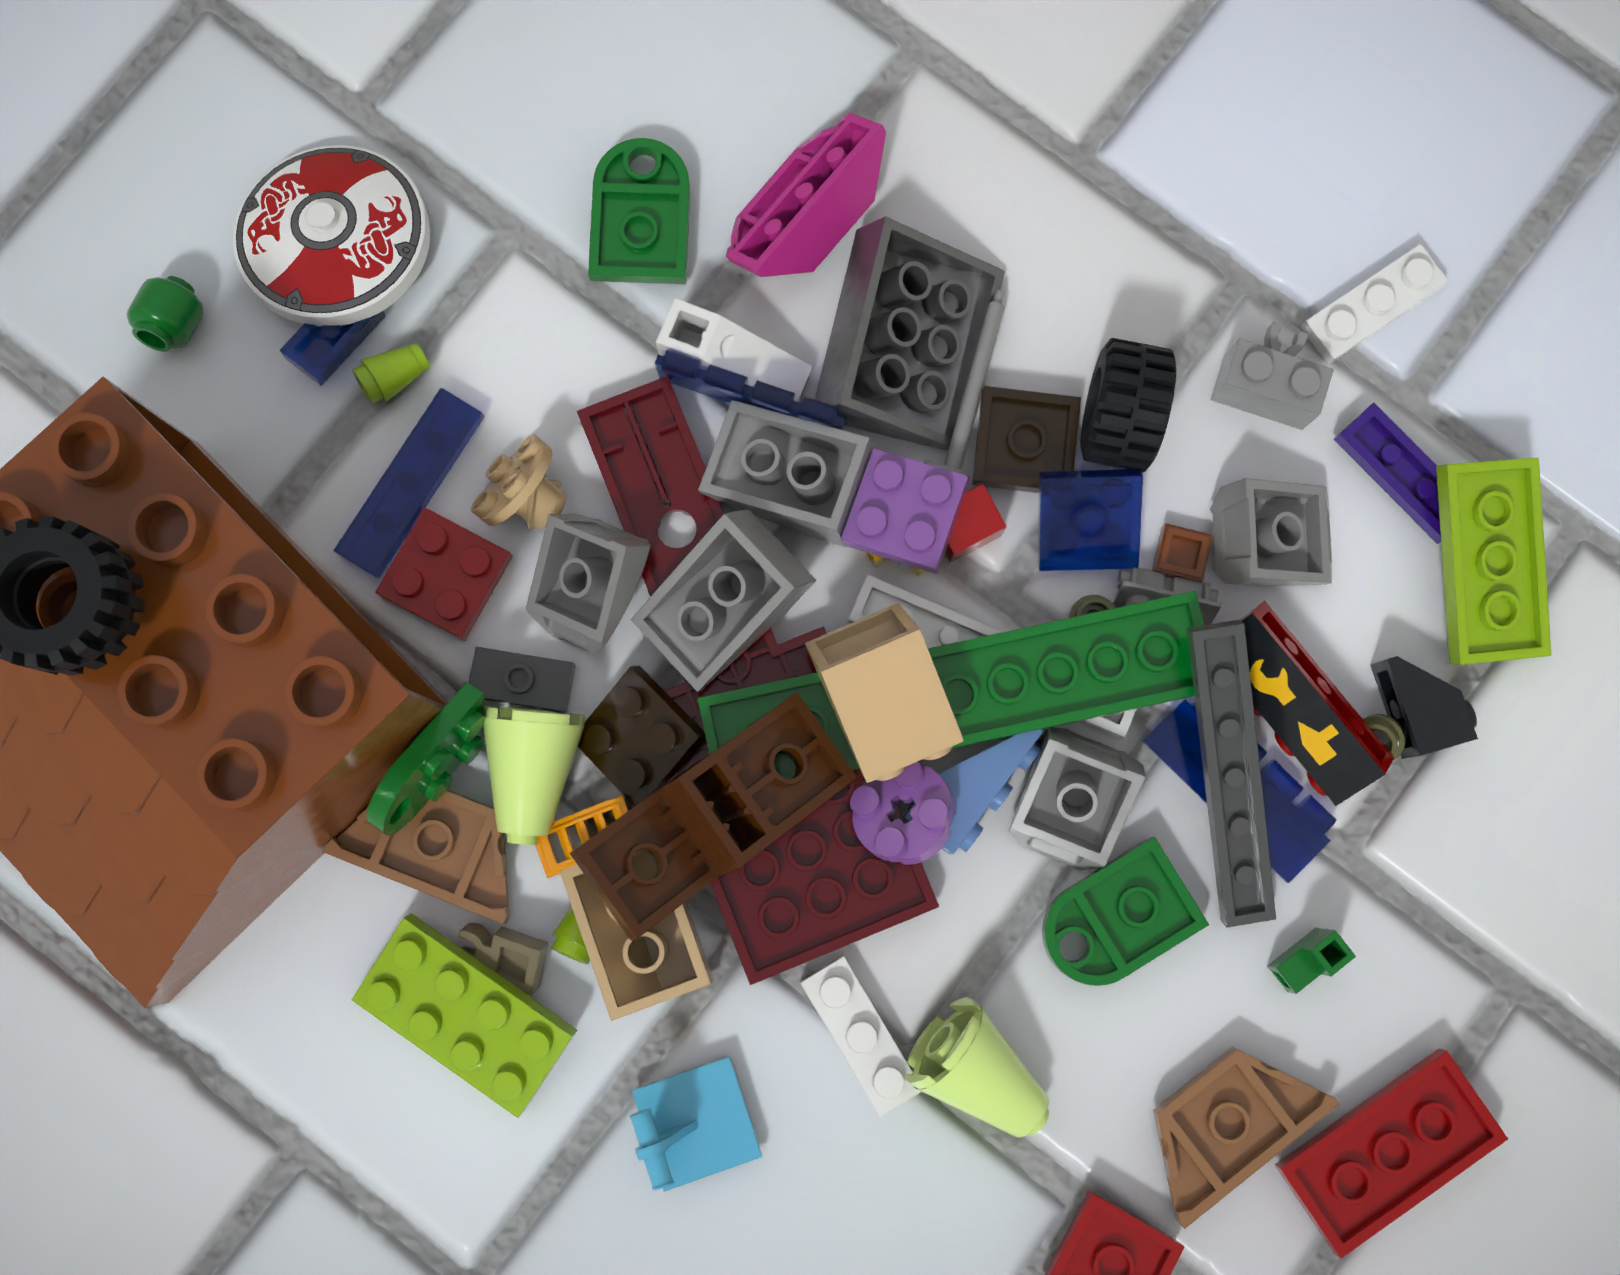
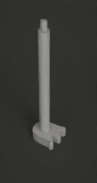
M996 290L993 301L988 303L945 463L943 465L925 460L924 463L969 476V474L960 469L1005 306L1002 304L1005 292L1002 290Z

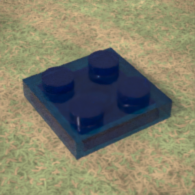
M1141 469L1039 472V571L1133 569V567L1139 569L1143 488Z

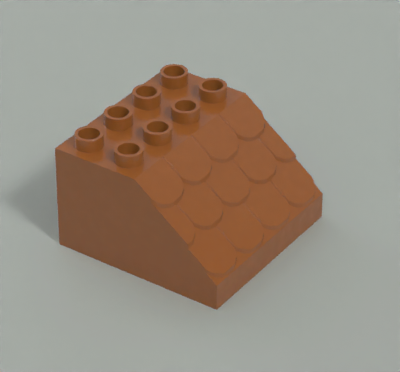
M102 377L0 469V529L5 528L16 532V521L30 518L40 523L41 516H50L65 522L70 520L111 539L120 545L119 550L129 554L136 563L130 570L142 576L144 588L136 590L135 594L137 597L145 599L144 612L134 613L132 622L140 624L136 636L126 633L121 640L127 648L119 656L105 654L107 665L97 670L84 667L83 674L70 676L58 673V675L11 664L0 659V852L22 874L26 882L41 899L54 909L91 949L95 957L110 974L124 985L144 1008L169 1003L324 854L322 852L324 846L332 838L336 839L358 820L356 817L368 808L374 792L391 766L447 705L448 701L198 442L111 381ZM71 567L61 569L52 574L39 590L36 611L43 628H48L61 621L69 613L75 602L77 581Z

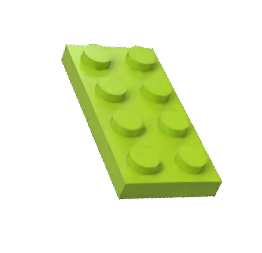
M1539 457L1436 466L1449 664L1464 665L1551 656Z
M412 913L402 919L351 999L517 1118L525 1111L578 1031Z

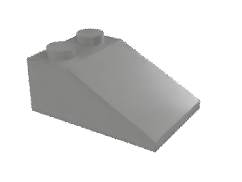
M731 400L698 491L703 495L740 510L749 509L755 516L802 535L847 547L842 545L840 539L874 446L870 437Z
M749 509L724 513L630 620L688 683L699 692L780 620L817 580Z

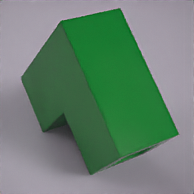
M1314 928L1267 967L1287 992L1297 994L1320 975L1332 977L1353 960L1356 955L1336 930Z

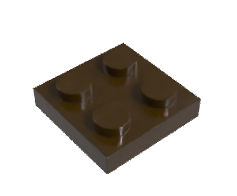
M984 386L981 394L972 485L979 486L984 484L985 487L1068 497L1072 492L1081 397Z
M639 665L629 667L584 722L585 726L578 748L633 806H636L668 783L706 737L705 732Z

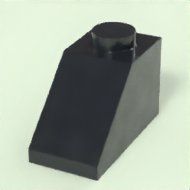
M1398 656L1370 665L1387 715L1398 721L1404 729L1406 743L1400 754L1402 759L1422 756L1478 739L1474 729L1477 725L1475 711L1472 705L1467 700H1464L1460 689Z

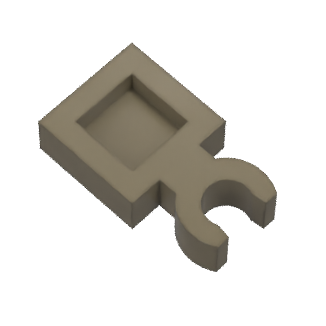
M468 923L459 931L458 937L471 941L475 949L463 946V950L524 993L532 996L540 987L548 942L503 926L493 934V937L483 925L478 923Z

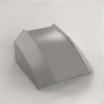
M1245 478L1220 487L1210 508L1213 514L1215 557L1212 568L1225 584L1265 586L1332 584L1330 513L1326 486Z
M549 514L526 605L527 613L548 633L592 653L597 652L608 642L626 612L642 575L651 545L647 539L625 532L598 519L576 514Z
M1048 728L1041 745V751L1035 759L1022 792L1009 832L1021 846L1077 869H1102L1110 857L1146 778L1144 765L1124 751L1116 750L1076 734L1069 729Z

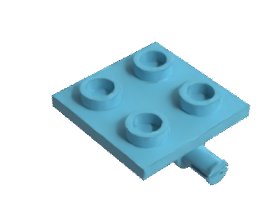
M730 1056L632 1090L638 1112L629 1116L639 1143V1147L635 1148L638 1160H644L652 1183V1190L663 1188L665 1192L762 1157Z

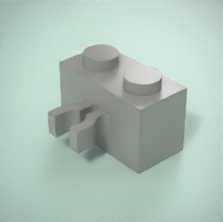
M1272 322L1267 328L1264 346L1239 338L1225 354L1210 400L1303 430L1321 414L1334 369L1296 357L1305 346L1309 334L1300 330L1293 337L1292 346L1281 352L1282 344L1279 342L1278 334L1282 325Z

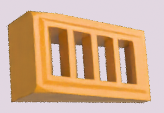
M624 795L604 801L552 823L549 835L558 834L567 859L565 861L557 863L548 838L549 835L538 836V843L535 846L547 878L559 875L561 870L577 865L569 854L574 848L567 829L576 826L581 843L583 844L591 838L585 823L586 821L594 819L598 832L607 827L605 814L613 812L616 820L631 809Z

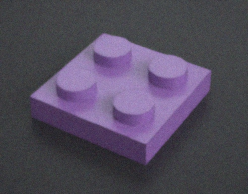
M873 448L840 539L842 545L937 574L969 484V476Z

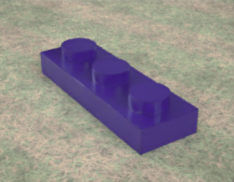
M1372 403L1337 435L1334 441L1436 544L1441 543L1437 465L1375 403Z

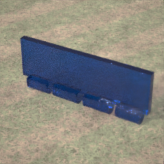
M668 349L664 356L658 354L655 360L659 379L668 376L671 384L727 403H731V400L845 431L846 418L836 415L838 407L804 396L802 403L794 401L796 396L794 392L759 380L756 381L754 387L747 385V376L709 364L707 371L700 369L702 364L700 360Z
M1183 699L1142 742L1207 805L1196 704L1194 702L1191 705L1186 699ZM1257 742L1260 762L1267 754V751ZM1273 759L1260 770L1270 865L1286 883H1290L1331 841L1324 834L1336 823L1337 819L1311 794L1295 806L1292 801L1302 792L1304 787Z

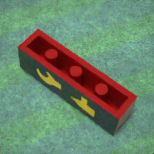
M1263 601L1240 618L1239 621L1243 622L1245 626L1254 714L1266 720L1275 731L1274 736L1280 748L1289 756H1295L1307 770V778L1312 787L1320 795H1327L1333 804L1337 806L1386 775L1394 760L1393 755L1267 602Z

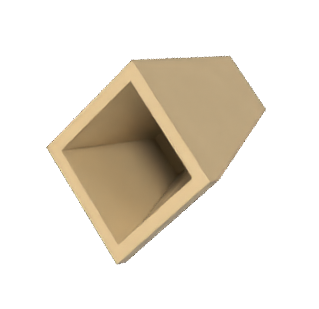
M899 603L805 643L855 761L867 783L874 780L886 781L901 774L904 771V767L922 759L934 760L941 758L952 750V746L964 741L921 630Z

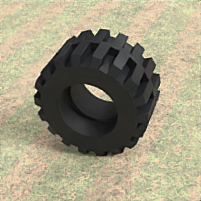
M1117 338L1109 339L1099 354L1087 395L1080 437V448L1084 461L1138 472H1145L1150 467L1161 447L1174 398L1176 361L1173 350Z
M41 516L40 523L30 518L16 521V532L5 528L0 529V659L11 664L55 675L62 673L71 676L83 674L84 667L97 670L107 665L104 656L107 653L119 656L127 648L121 641L125 634L136 636L140 624L132 622L134 613L144 612L145 599L137 597L135 594L136 590L144 588L143 579L140 574L130 570L136 565L131 556L119 550L120 545L111 539L70 520L65 522L56 517ZM71 567L77 581L75 602L69 613L61 621L48 628H43L36 611L39 590L52 574L61 569Z

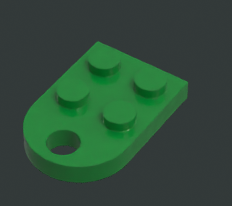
M648 138L630 139L612 147L599 161L594 173L588 268L590 281L686 284L690 183L683 160L668 145ZM642 155L652 157L656 161V166L651 172L641 175L630 169V164L636 157Z
M466 682L395 761L381 780L369 803L366 814L369 824L385 835L395 834L405 827L430 799L435 802L443 796L452 782V773L462 762L467 765L476 758L484 745V739L482 738L485 716L483 715V692Z
M1150 837L1107 863L1104 868L1097 869L1057 895L1045 913L1042 937L1049 959L1061 973L1083 984L1101 986L1112 984L1125 978L1209 926V923L1157 839ZM1076 931L1084 937L1086 951L1079 960L1067 961L1060 953L1059 944L1065 934Z

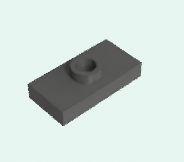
M476 646L469 684L483 692L485 700L567 713L576 664Z

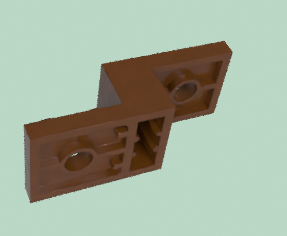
M796 692L714 752L691 765L569 854L628 938L633 941L646 933L717 877L742 867L857 777L800 695ZM778 752L787 753L794 760L796 772L792 779L784 778L776 771L774 759ZM637 851L649 852L655 858L657 871L652 879L641 878L635 873L633 858Z

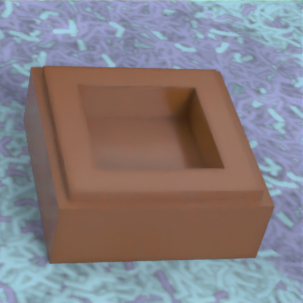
M1165 523L1161 527L1152 571L1164 573L1165 577L1169 578L1177 576L1203 582L1213 535Z

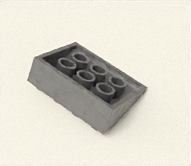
M887 216L857 229L812 412L852 428L948 451L988 303L993 301L996 290H1001L1005 271Z

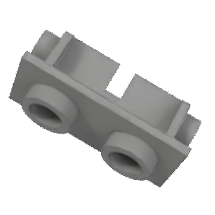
M1134 565L1130 567V570L1120 569L1116 584L1120 588L1112 602L1116 608L1192 591L1197 593L1204 625L1211 624L1221 608L1222 603L1217 602L1219 592L1218 590L1210 589V583H1202L1174 576L1171 590L1163 589L1164 573L1139 568Z

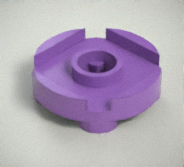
M918 761L904 767V771L892 779L886 781L874 780L869 783L864 780L850 798V807L853 811L852 822L858 839L872 854L882 860L901 862L903 865L921 863L937 854L945 846L951 835L949 828L953 822V813L956 815V802L953 792L934 769ZM915 802L916 806L910 810L912 819L909 822L904 823L899 818L894 821L892 820L895 807L899 803Z

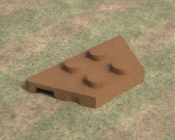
M447 790L435 802L430 799L405 827L392 835H385L369 824L366 819L367 809H365L356 817L357 821L336 839L332 838L324 846L323 853L501 924H507L510 917L504 833L497 831L494 808Z
M1231 1047L1153 1110L1175 1219L1186 1229L1339 1105V1102L1334 1097Z

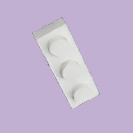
M1420 243L1307 319L1300 328L1303 332L1309 333L1307 338L1329 365L1439 291L1450 281Z
M844 955L800 981L879 1118L922 1092L914 1088L905 1079V1073L912 1074L913 1072Z

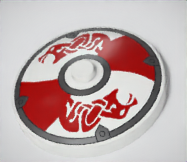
M346 145L322 146L304 150L280 161L253 184L243 199L236 215L233 228V251L238 269L245 282L257 298L273 312L288 320L309 326H342L360 322L382 312L401 298L412 286L420 274L428 255L431 233L430 221L417 187L407 173L396 163L377 152L365 148Z

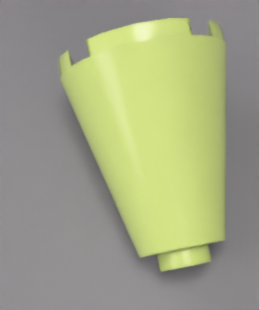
M484 706L483 715L485 716L483 727L497 831L507 834V843L537 845L538 836L549 835L585 726V715L570 713L569 715L556 714V711L500 707L499 717H497L498 708Z
M968 997L954 1001L949 1006L956 1012L945 1021L937 1015L917 1039L907 1060V1064L913 1068V1073H905V1079L917 1090L1017 1138L1027 1134H1036L1042 1129L1049 1117V1110L1047 1109L1049 1104L1048 1096L983 1008Z

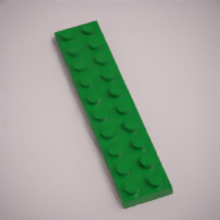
M1196 591L928 648L964 740L952 746V749L1194 697L1187 628L1204 625ZM818 673L698 698L709 754L797 692L851 770L859 769ZM778 752L774 759L776 771L780 776L792 779L796 772L794 760L787 753Z

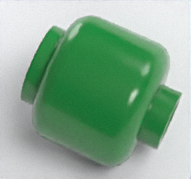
M168 276L166 279L160 277L147 279L141 285L127 310V319L133 328L132 334L145 346L157 351L166 352L170 348L184 347L190 341L203 316V306L197 296L194 295V288L185 280L175 276Z

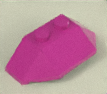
M848 113L839 119L837 126L821 131L797 147L736 217L731 234V246L728 247L726 257L729 261L759 277L814 272L875 201L886 137V130L883 125L853 113Z

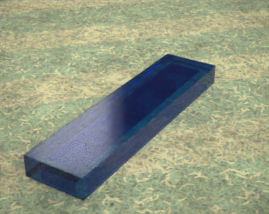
M440 388L333 551L379 579L409 534L421 511L428 505L485 417L484 414L445 389Z

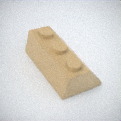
M637 851L633 858V869L639 877L652 879L657 871V863L649 852ZM578 865L560 871L611 1021L710 985L713 982L714 978L687 902L679 906L638 939L631 941Z

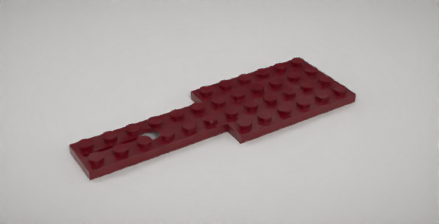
M668 376L577 411L624 531L647 539L651 545L642 572V577L650 597L724 514L718 500L703 495L698 491L706 468ZM625 408H626V411H627L628 416H629V418H630V421H629V419H628V417H627V414H626V412H625ZM638 441H639V443H640V445H641V448H642V450H643V453H644V455H645V458H646V460H647V463H648V465H649V468H650V470H651V473H652V475H653V478H652V476H651V474H650V471H649V469H648V466H647V464H646V461H645V459H644V456H643V454H642V451H641V449H640V446H639V444H638ZM661 498L664 503L669 499L671 505L664 508ZM672 512H682L685 515L691 516L696 523L694 539L690 544L682 548H671L665 545L658 536L661 520ZM823 626L777 645L770 628L702 691L697 692L684 677V683L664 691L704 731L698 698L817 673L805 643L827 634ZM706 738L669 781L709 755ZM860 769L852 770L857 777L855 780L742 867L723 874L710 883L750 985L939 907L922 863L903 865L901 862L882 860L872 854L858 839L852 822L853 811L850 807V798L853 792L865 780ZM897 805L892 815V820L894 821L899 818L904 822Z

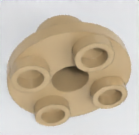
M531 434L520 444L517 451L510 458L505 454L498 456L486 472V477L491 481L487 488L473 502L471 512L489 526L498 525L516 513L527 522L528 530L532 527L536 529L546 528L549 514H561L566 504V494L560 489L562 483L545 477L552 459L551 447L535 434Z

